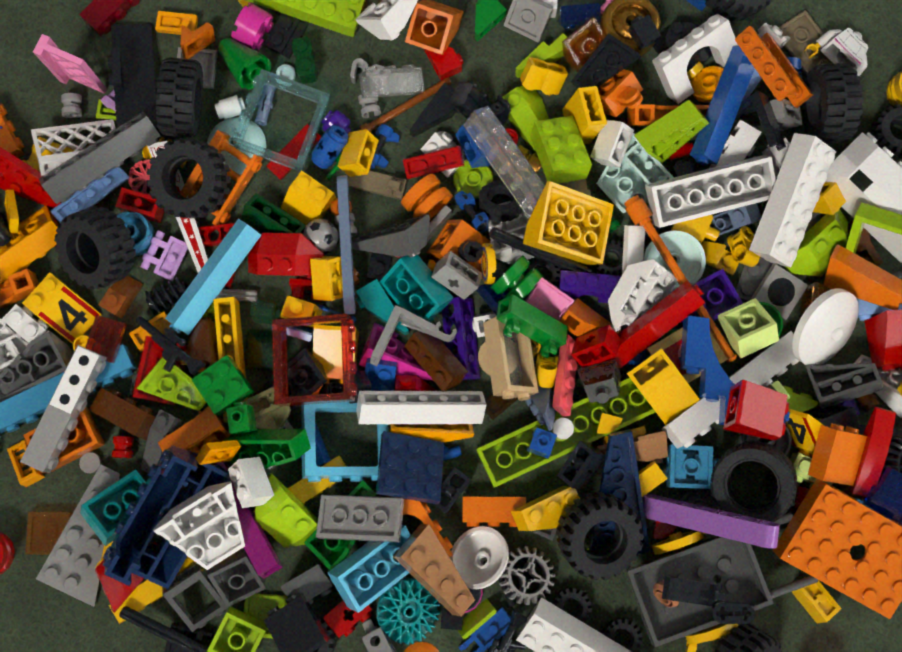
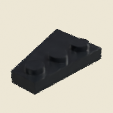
M608 33L572 79L571 83L577 88L597 86L598 88L641 56L638 52Z

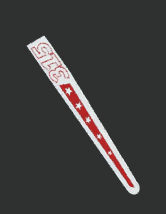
M168 141L147 146L151 157L156 158L157 154L155 152L159 148H165L164 144ZM178 169L175 182L180 193L184 182ZM176 217L199 273L208 261L196 220L195 218Z

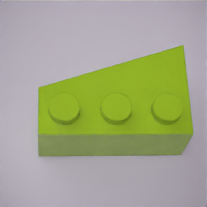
M688 100L634 136L649 155L663 163L706 127L709 122L696 105Z

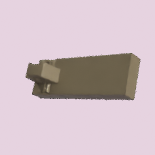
M369 171L368 175L348 176V185L351 188L402 200L407 184L405 179Z

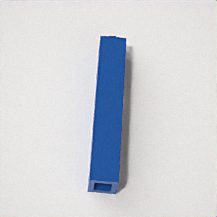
M739 46L732 47L705 115L709 124L698 133L690 156L696 159V162L702 166L718 163L755 70Z

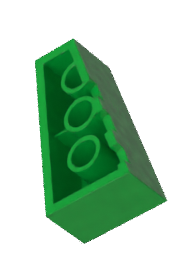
M257 429L255 432L239 435L232 434L224 440H237L241 445L231 460L232 465L238 459L260 457L264 469L297 460L311 449L306 429Z

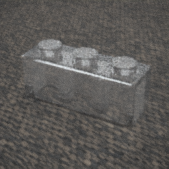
M413 64L404 65L398 69L394 65L386 66L381 70H378L377 67H368L359 74L362 99L417 95L425 91L422 67H414Z

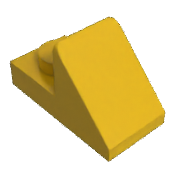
M703 241L702 247L705 252L706 264L718 270L723 269L726 274L733 276L739 263L733 260L731 252L725 250L727 245Z

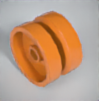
M429 174L419 180L401 200V205L408 212L414 211L413 218L429 214L431 220L450 202L453 194L446 187H440V180L434 174Z

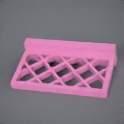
M44 34L41 35L33 53L60 82L67 85L69 79H72L101 93H106L107 88L83 59L60 50L50 37Z

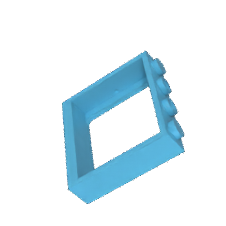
M304 400L301 404L302 429H306L311 449L302 455V479H308V482H320L321 479H329V482H341L342 478H350L351 482H361L363 478H371V481L377 482L381 434L383 431L388 432V424H377V466L318 467L316 465L315 412H356L357 403L349 404L348 400Z

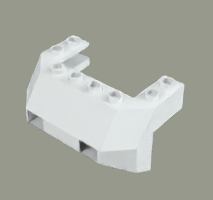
M862 132L833 161L828 171L826 182L837 183L846 200L841 207L853 218L861 203L902 215V162L896 163L891 158L894 154L885 146L881 149L876 144L878 140L869 132L866 135ZM859 169L873 182L864 192L849 179ZM865 223L864 228L902 263V235Z

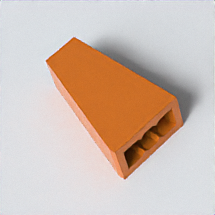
M836 245L829 260L823 287L830 290L835 288L845 289L858 299L888 309L898 310L900 304H902V280L848 249Z

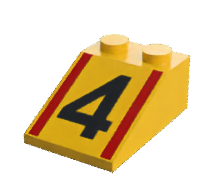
M51 272L22 302L37 317L72 344L77 337L84 335L102 315Z
M788 409V412H790L789 421L785 422L792 438V446L799 450L798 453L808 457L813 456L820 427L823 424L809 414Z

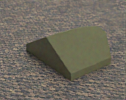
M281 384L242 401L246 402L247 405L254 406L258 429L281 428L291 412Z

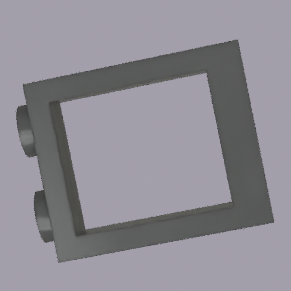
M197 562L176 575L169 589L162 587L163 596L192 632L197 628L204 627L209 620L215 616L222 615L229 608L208 578L206 570ZM200 580L215 598L216 602L192 618L175 596Z

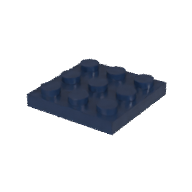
M383 431L381 434L376 494L439 504L441 500L444 442Z

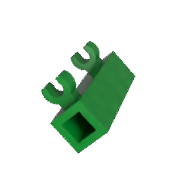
M514 294L498 302L496 319L506 324L503 329L504 335L512 337V332L516 334L520 332L543 345L540 354L545 358H549V352L556 355L557 348L566 344L568 326Z

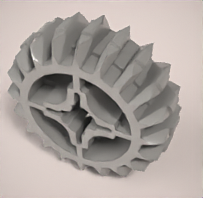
M525 546L523 552L520 548H516V555L512 551L509 552L510 559H508L506 569L500 577L504 578V581L500 582L499 585L507 586L503 591L504 594L512 592L509 596L510 600L515 599L517 596V604H521L523 599L525 605H530L531 600L533 604H537L538 597L539 599L541 597L545 599L543 592L551 593L547 586H554V582L549 581L550 578L555 577L554 573H549V570L553 569L554 566H547L550 558L542 559L544 552L541 551L537 554V548H532L529 551V547ZM528 558L527 563L524 564L522 569L513 568L519 559ZM534 561L539 565L542 577L535 572ZM528 571V575H530V577H533V579H526V577L520 573ZM511 574L517 577L519 590L514 586ZM532 582L540 583L534 592L525 594L526 589L529 588Z

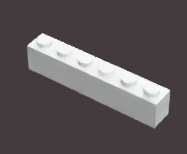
M359 391L356 412L358 423L367 425L482 424L486 402L482 391Z

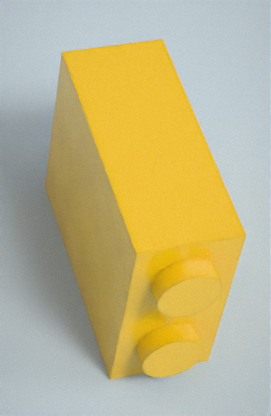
M597 86L578 88L562 109L564 117L573 115L584 144H590L607 124Z

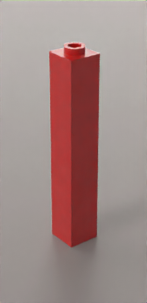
M688 280L621 331L618 334L621 342L617 356L602 362L616 359L619 369L701 307L705 303L701 296L704 294L697 284L693 286Z

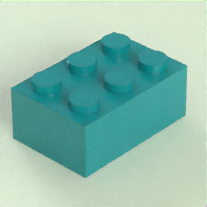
M408 255L401 257L379 282L399 307L428 322H431L454 298L442 284L432 278L433 272L418 255L414 257H409Z
M134 470L81 505L80 514L105 546L113 542L117 534L114 532L120 520L124 522L127 517L126 509L131 501L135 503L139 496L136 493L141 483L146 484L137 470Z

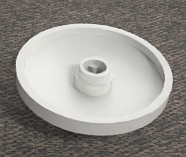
M841 288L831 289L820 295L806 309L797 324L792 343L794 356L805 365L818 366L829 361L843 348L855 328L859 313L858 301L852 293Z

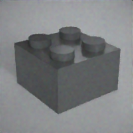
M244 547L207 570L208 578L227 607L266 589L265 579L258 576Z

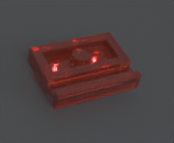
M96 315L85 348L106 357L105 361L114 364L127 324Z

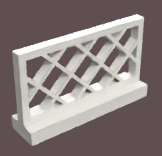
M114 120L31 129L41 176L46 175L84 150L83 148L87 143L90 145L95 143V141L91 140L95 135L100 137L107 135L99 131L101 128L110 127V132L115 130ZM81 130L91 132L87 137L79 134ZM64 132L70 134L66 140L58 135ZM46 135L50 138L43 142L37 139V136ZM75 137L83 141L79 146L71 143ZM54 140L62 143L58 149L50 145ZM67 146L75 150L74 152H62ZM45 149L53 152L52 155H41Z

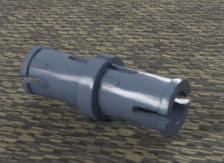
M264 84L261 99L257 103L258 111L254 122L258 125H267L270 110L273 109L272 101L276 87L271 84Z

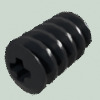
M176 277V284L174 285L171 281H168V288L161 284L160 292L154 287L153 295L145 291L146 301L154 315L155 310L158 313H162L163 307L169 310L170 303L175 306L177 299L179 300L188 288L185 280L180 281Z

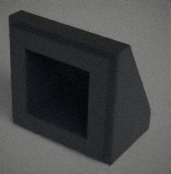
M442 605L440 629L462 630L463 615L462 617L452 615Z

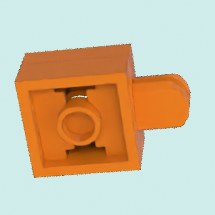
M623 69L598 87L604 114L617 117L623 113L626 107L634 109L643 101L642 94L640 93L643 88L632 71Z

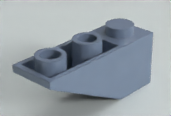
M538 386L539 393L530 396L531 398L525 400V402L530 407L533 415L537 417L541 426L545 425L548 431H551L556 410L552 407L554 390L553 387L543 388Z

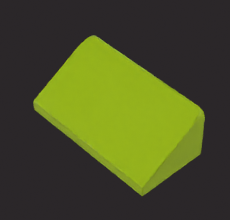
M485 599L463 618L462 630H458L462 638H468L495 615L497 610L488 599Z

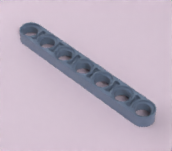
M344 175L337 176L343 302L345 314H356L348 176Z

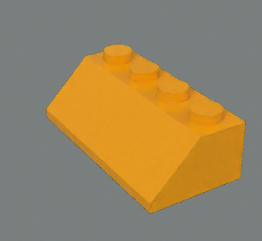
M47 206L42 207L20 222L18 233H12L13 237L10 242L0 247V284L5 282L8 276L28 268L31 262L37 258L44 257L56 245L54 240L59 223Z

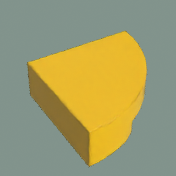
M601 413L596 434H607L614 431L621 424L623 418Z

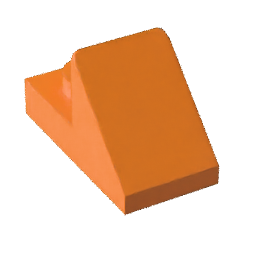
M205 23L193 32L182 25L180 44L183 59L191 58L215 42L213 25L210 23Z

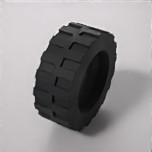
M495 180L487 183L480 190L479 209L480 212H485L489 220L494 222L512 221L522 213L524 193L522 188L516 183ZM505 197L510 199L511 203L498 205L492 203L491 200Z

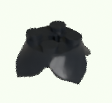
M686 21L673 23L670 28L660 33L661 37L655 42L654 50L658 54L666 51L678 40L691 33L693 29L699 27V25ZM709 46L700 48L692 55L688 62L687 72L697 61L704 62L712 56Z

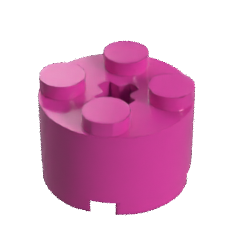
M249 2V7L245 5L234 24L237 26L236 32L232 30L231 37L252 49L260 50L264 44V39L262 38L265 32L269 34L274 26L272 22L273 17L269 12Z

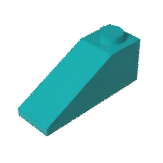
M376 279L357 290L358 297L355 299L361 309L365 307L367 312L387 323L394 306ZM398 322L395 329L404 335L409 334L407 327L401 325L402 322Z

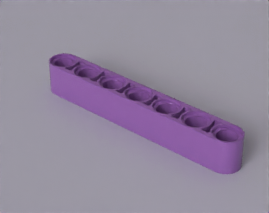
M652 494L643 496L644 514L647 519L764 548H777L780 526L778 523Z

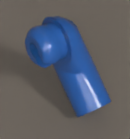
M444 446V461L462 455L459 446L450 449Z

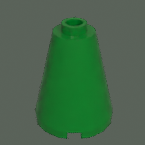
M231 37L223 39L219 43L218 51L241 88L252 90L265 80L261 79V77L271 70V62L265 55Z

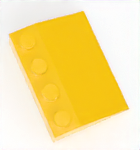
M547 181L527 222L523 244L586 265L603 264L614 204Z

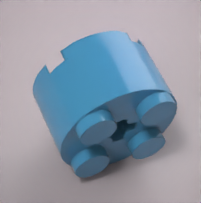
M126 211L118 214L117 218H121L125 222V227L129 228L130 232L134 231L133 235L129 234L131 239H134L135 244L133 248L136 249L135 256L143 255L148 251L152 237H155L153 225L137 212Z

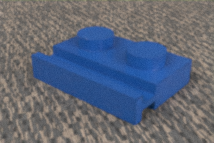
M367 358L365 372L371 382V391H394L397 362L380 360L378 366L370 364V358Z

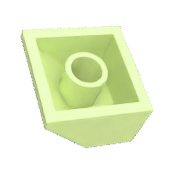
M756 298L718 315L730 345L740 358L779 341L777 323Z

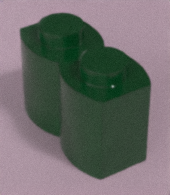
M308 37L293 39L292 50L296 59L295 68L301 83L316 82L318 72L314 62V51Z

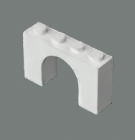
M719 14L711 16L705 23L693 29L691 33L678 40L673 46L652 60L667 96L677 104L694 93L687 76V66L690 58L697 50L709 46L715 62L725 67L732 47L738 46L729 20Z

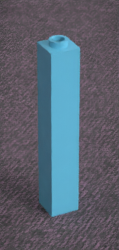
M240 219L235 222L165 319L171 323L169 327H172L179 334L181 331L187 335L190 334L214 301L213 299L217 297L261 237L260 233Z

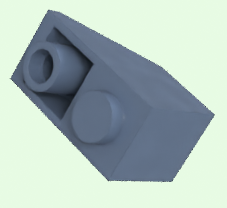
M757 203L715 215L713 216L712 224L715 229L720 230V236L758 222L762 217Z

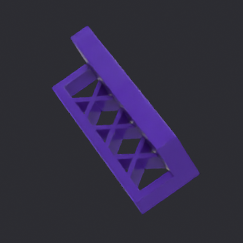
M456 297L442 310L444 333L450 335V328L453 324L457 330L455 338L450 342L445 341V345L452 353V348L455 344L457 345L458 352L455 357L468 371L463 380L480 379L476 332H474L472 326L474 317L473 299ZM454 304V312L451 316L448 305Z

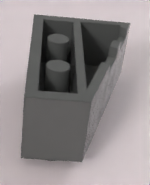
M875 363L826 364V366L805 365L820 409L883 390V382Z

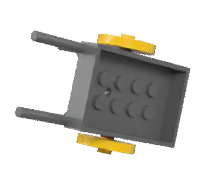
M792 513L784 514L775 523L782 525L790 522L793 517ZM695 530L681 533V531L669 535L670 538L652 545L655 555L672 550L677 551L624 570L649 639L654 647L682 637H686L688 644L714 641L729 634L733 628L738 627V624H721L714 621L710 614L712 606L679 602L677 607H666L660 603L653 593V586L655 583L664 580L665 576L722 585L721 592L725 593V600L719 603H746L752 606L754 611L774 604L773 598L818 582V579L810 575L768 590L751 544L718 536L686 547L705 538L703 532ZM715 575L719 578L716 583L713 581ZM720 607V611H716V615L723 619V615H730V611H724ZM744 607L742 611H735V615L739 616L749 613Z

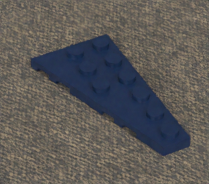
M629 429L610 433L599 492H603L605 495L607 493L615 495L616 498L623 500L634 511L637 518L641 521V530L644 532V538L640 540L643 543L642 550L638 551L637 554L650 552L632 431ZM603 521L593 526L589 550L600 549L611 541L615 533V522Z

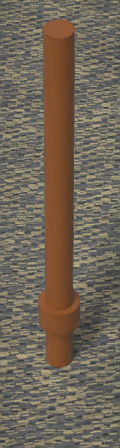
M449 77L443 79L374 121L359 126L357 131L367 129L372 133V130L376 129L377 126H381V124L388 122L437 93L444 82L451 85V80Z

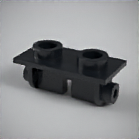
M500 94L497 96L495 103L491 105L489 117L485 123L488 128H494L499 124L504 127L511 112L509 103Z

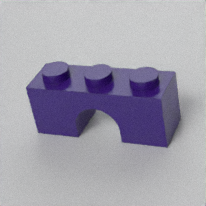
M561 270L558 289L574 300L583 295H592L598 298V302L608 303L621 276Z

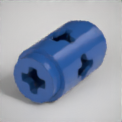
M335 125L327 128L312 151L311 160L315 165L323 169L333 165L348 142L346 131Z

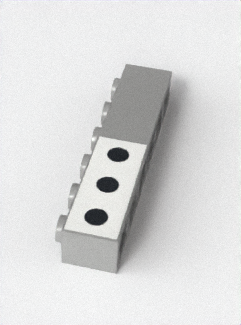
M77 345L20 462L45 473H51V470L56 468L59 462L58 456L66 448L70 432L77 426V417L87 405L86 399L89 393L95 389L99 373H102L105 369L106 357Z

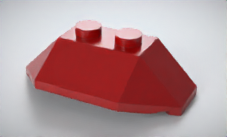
M262 233L248 253V273L284 276L311 275L310 259L322 258L324 253L302 233Z

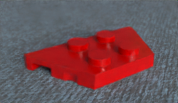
M103 560L95 568V572L109 600L111 610L115 613L144 578L131 573L132 582L130 586L104 575L105 566H103Z

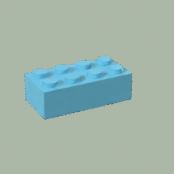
M405 525L401 527L400 542L368 541L327 572L348 608L359 613L409 574L393 557L411 536Z

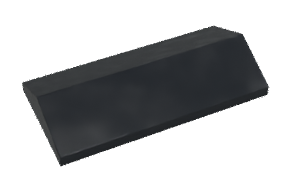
M304 348L251 397L281 384L290 405L291 414L304 400H307L326 383L328 379L323 365L307 348Z

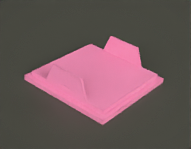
M543 277L536 283L534 289L525 299V302L558 321L562 319L575 301Z

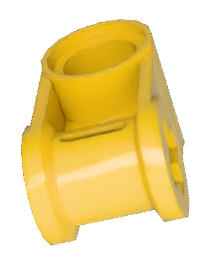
M747 226L741 227L740 231L735 235L727 237V243L730 246L732 258L735 262L753 267L759 262L760 256L749 250L754 234Z
M537 353L535 372L538 386L551 388L555 385L558 356L545 358Z

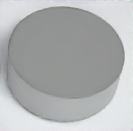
M91 452L84 454L79 461L80 468L85 473H96L100 464H102L101 457Z

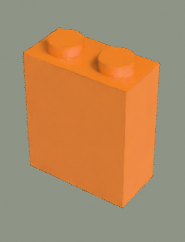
M831 423L830 427L821 425L807 475L826 482L854 486L867 436L859 434V429L846 426L844 430V426Z

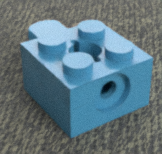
M672 444L668 445V457H666V477L668 479L666 480V488L711 489V474L719 460L718 458H713V446L690 445L688 448L682 446L677 449Z

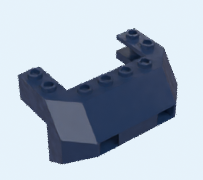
M173 445L168 450L165 449L157 465L153 463L147 475L150 477L146 484L142 482L136 494L139 496L135 503L131 501L125 513L128 515L124 522L120 520L114 532L117 534L112 545L107 548L103 556L105 559L103 562V566H105L104 575L130 586L132 582L131 573H134L169 589L187 555L178 547L170 544L162 536H160L156 545L151 543L150 540L155 534L153 529L172 508L211 485L230 482L229 472L216 463L200 465L195 459L198 455L197 453ZM188 481L191 482L187 491L180 489L182 485L187 487Z

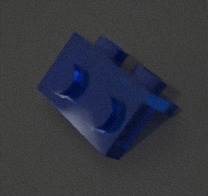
M589 3L560 6L558 23L564 29H574L576 25H583L585 28L595 27V24L601 23L600 4Z

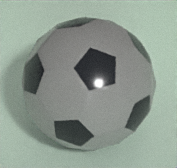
M315 219L309 222L302 233L324 254L331 252L337 246L339 240L336 227L325 219Z

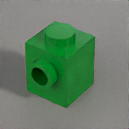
M237 402L233 404V407L226 408L230 434L239 435L257 431L254 406L247 405L246 402Z

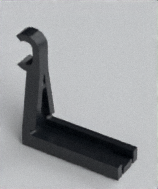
M758 91L742 101L735 120L757 110L769 147L776 146L778 151L785 148L786 145L768 96Z

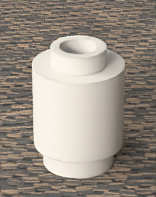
M237 95L219 100V103L215 104L219 119L225 118V120L242 115L243 110L246 109L242 97L238 98Z

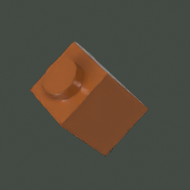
M127 275L124 279L109 287L98 305L122 319L143 284Z

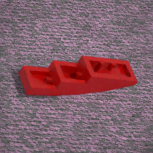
M879 407L874 408L863 435L867 436L854 486L849 488L852 494L872 498L888 454L896 417L895 411Z

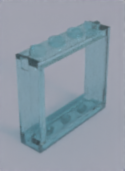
M261 69L259 76L256 75L253 80V92H249L246 97L245 104H247L245 111L241 110L238 118L240 122L239 127L233 130L231 138L233 145L242 151L253 155H260L264 159L301 172V170H304L329 104L330 94ZM265 84L318 103L297 160L243 140Z

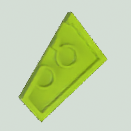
M163 356L136 387L138 390L196 411H200L206 404V401L192 382L191 377L176 365H174L170 373L163 369L167 362Z

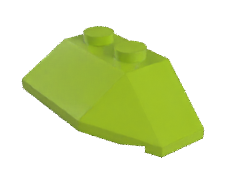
M840 209L834 215H824L805 233L792 267L784 266L789 273L821 277L827 272L829 260L836 245L846 248L849 238L848 221Z
M271 473L268 476V480L274 496L264 505L255 506V521L284 548L305 545L304 542L317 529L318 518Z

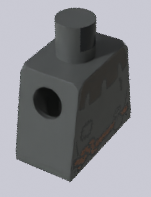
M616 359L577 369L589 402L606 403L609 398L619 395L622 376Z

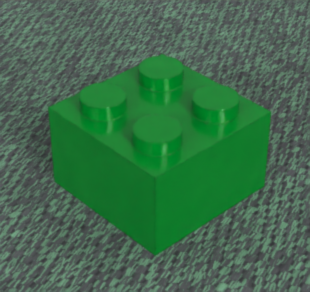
M227 355L191 379L212 412L218 416L225 414L226 408L233 407L234 403L242 402L255 393L234 360Z

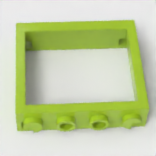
M861 203L853 220L846 249L856 254L865 223L902 235V215Z

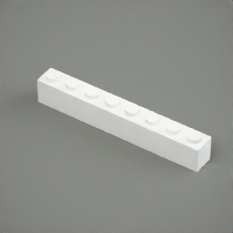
M788 332L778 342L773 343L731 375L729 377L734 384L741 380H747L764 387L773 382L771 378L774 375H777V377L781 376L788 370L786 368L787 365L790 363L795 365L799 362L793 353V332ZM702 397L697 403L662 428L663 431H666L667 437L677 449L682 446L688 448L696 442L695 436L698 434L703 436L712 429L710 427L712 423L716 422V424H719L720 399L718 402L706 401V398Z

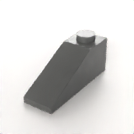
M159 410L149 430L141 470L148 473L153 463L157 465L163 453L158 442L187 422L166 411Z

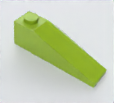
M524 86L516 87L502 97L510 105L511 112L508 119L533 153L537 154L530 135L535 121L549 119L543 99L536 90L530 91L524 88Z

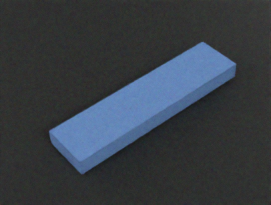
M120 166L111 168L104 177L99 180L94 179L88 183L89 185L86 189L76 191L69 200L51 210V213L61 223L68 215L96 205L126 182L129 176Z

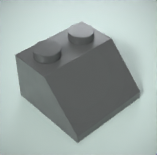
M320 563L280 587L288 598L294 594H297L298 597L304 594L308 602L312 604L314 603L312 598L320 594L322 598L332 592L331 587L334 584L324 564Z

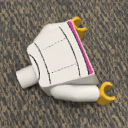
M847 28L844 31L840 29L829 30L818 38L815 44H809L803 51L805 52L807 49L813 51V54L809 57L810 59L818 53L819 48H822L820 51L834 64L846 63L854 67L858 72L857 76H860L868 65L866 55L868 45L862 40L861 33L854 32L851 28Z

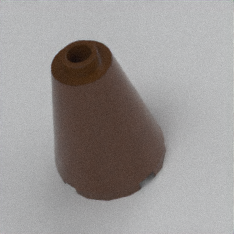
M202 317L198 321L184 349V352L190 357L203 361L206 364L205 367L198 371V374L218 361L216 324L208 317ZM180 360L178 368L185 373H190L187 364Z

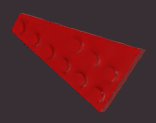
M0 147V189L5 191L14 190L15 195L52 209L61 204V202L56 204L41 186L39 178L42 177L40 171Z

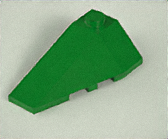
M362 480L348 496L377 497L378 494ZM316 529L304 543L331 570L348 557L355 540L319 539L316 537Z

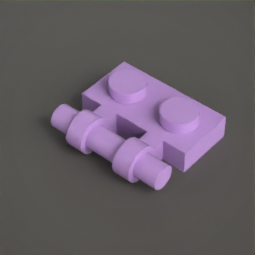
M157 230L155 237H152L150 241L151 245L147 253H144L142 257L143 262L140 267L148 270L150 264L156 265L154 274L173 281L188 247L185 242L170 236L168 243L162 241L165 233ZM158 248H163L164 251L160 259L155 258L154 256Z

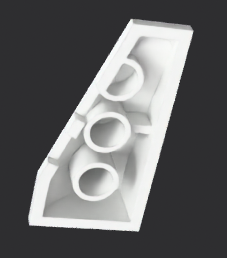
M382 0L377 5L372 3L355 20L378 39L394 40L406 26L418 0Z

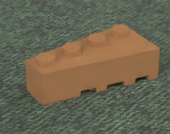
M420 524L393 557L452 615L462 617L475 599L429 524Z

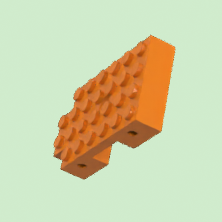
M816 479L779 538L777 548H773L774 553L785 562L891 619L902 601V525L863 505L855 498L827 482ZM864 545V556L860 559H852L850 554L852 546Z

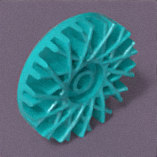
M403 578L380 596L376 611L377 621L385 635L393 641H397L400 644L401 642L409 645V642L414 644L415 640L420 642L422 637L426 638L425 634L427 632H433L431 627L435 628L436 626L433 623L435 619L439 620L436 615L440 614L437 610V606H440V604L415 578Z

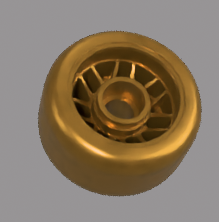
M649 0L611 1L605 8L599 25L601 42L609 33L638 52L640 56H643L654 46L655 42L640 51L628 32L630 27L628 24H632L631 21L638 16L644 18L650 15L660 32L661 20L656 7Z

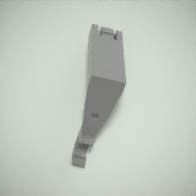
M395 305L372 352L370 364L378 366L398 322H402L401 325L432 335L446 342H450L455 338L457 330L453 329L450 335L439 331L441 327L440 321L434 325Z

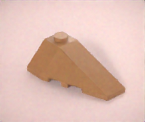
M666 431L633 439L637 462L650 461L651 463L655 461L658 464L663 463L662 458L668 457ZM607 444L597 446L606 454Z

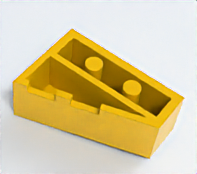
M562 486L512 510L511 513L519 531L553 529L561 526L558 522L560 516L566 514L564 511L566 507L574 505L573 501L579 498L575 488Z

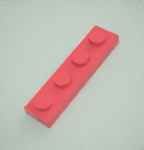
M567 334L566 344L561 346L559 350L552 407L563 417L571 416L577 361L571 356L575 340L569 334Z

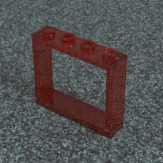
M348 314L272 320L275 405L282 407L355 401L358 387L357 383H354L357 365L353 361V353H356V343L352 338V332H355L354 319L352 320V317ZM341 323L343 393L288 397L287 327Z

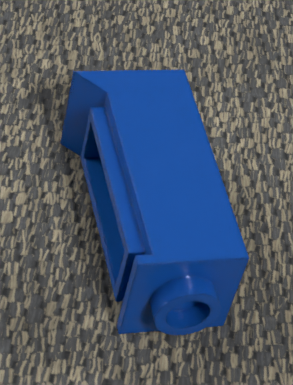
M536 427L532 433L531 444L527 447L526 451L549 459L557 434Z

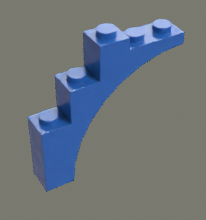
M687 316L683 320L680 370H686L688 374H699L701 372L699 397H704L709 402H718L720 399L719 425H724L730 387L735 384L721 367L714 352L710 337L709 318ZM787 412L784 416L783 423L789 421L790 412Z

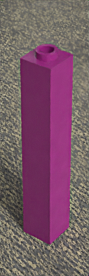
M227 461L216 463L226 471L230 468ZM231 480L245 543L244 549L258 576L265 579L283 567L261 525L255 521V514L252 508H242Z

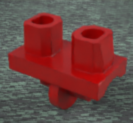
M302 275L299 277L300 279L290 278L289 285L292 290V297L304 300L305 291H312L311 300L323 302V300H313L311 275Z

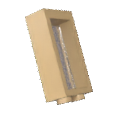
M496 316L483 323L493 396H502L503 399L518 398L519 401L529 400L530 396L539 393L530 338L520 332L519 334L512 332V337L504 335L503 329L506 324L497 320Z

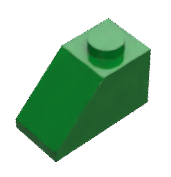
M498 0L477 1L475 16V40L477 42L506 17L507 9Z

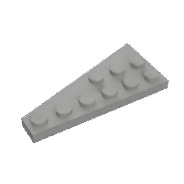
M100 464L36 577V580L93 607L95 606L99 585L95 568L97 563L101 561L104 544L80 514L82 504L119 481L120 474Z

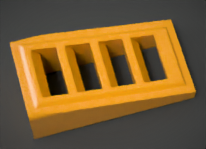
M24 439L9 447L7 451L20 485L28 487L42 480L45 476L42 472L32 467L23 471L22 468L27 465L22 462L19 463V460L22 459L25 452L18 456L15 453L22 449L26 451L28 444Z

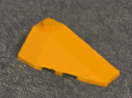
M388 424V432L439 442L455 441L474 436L473 424Z

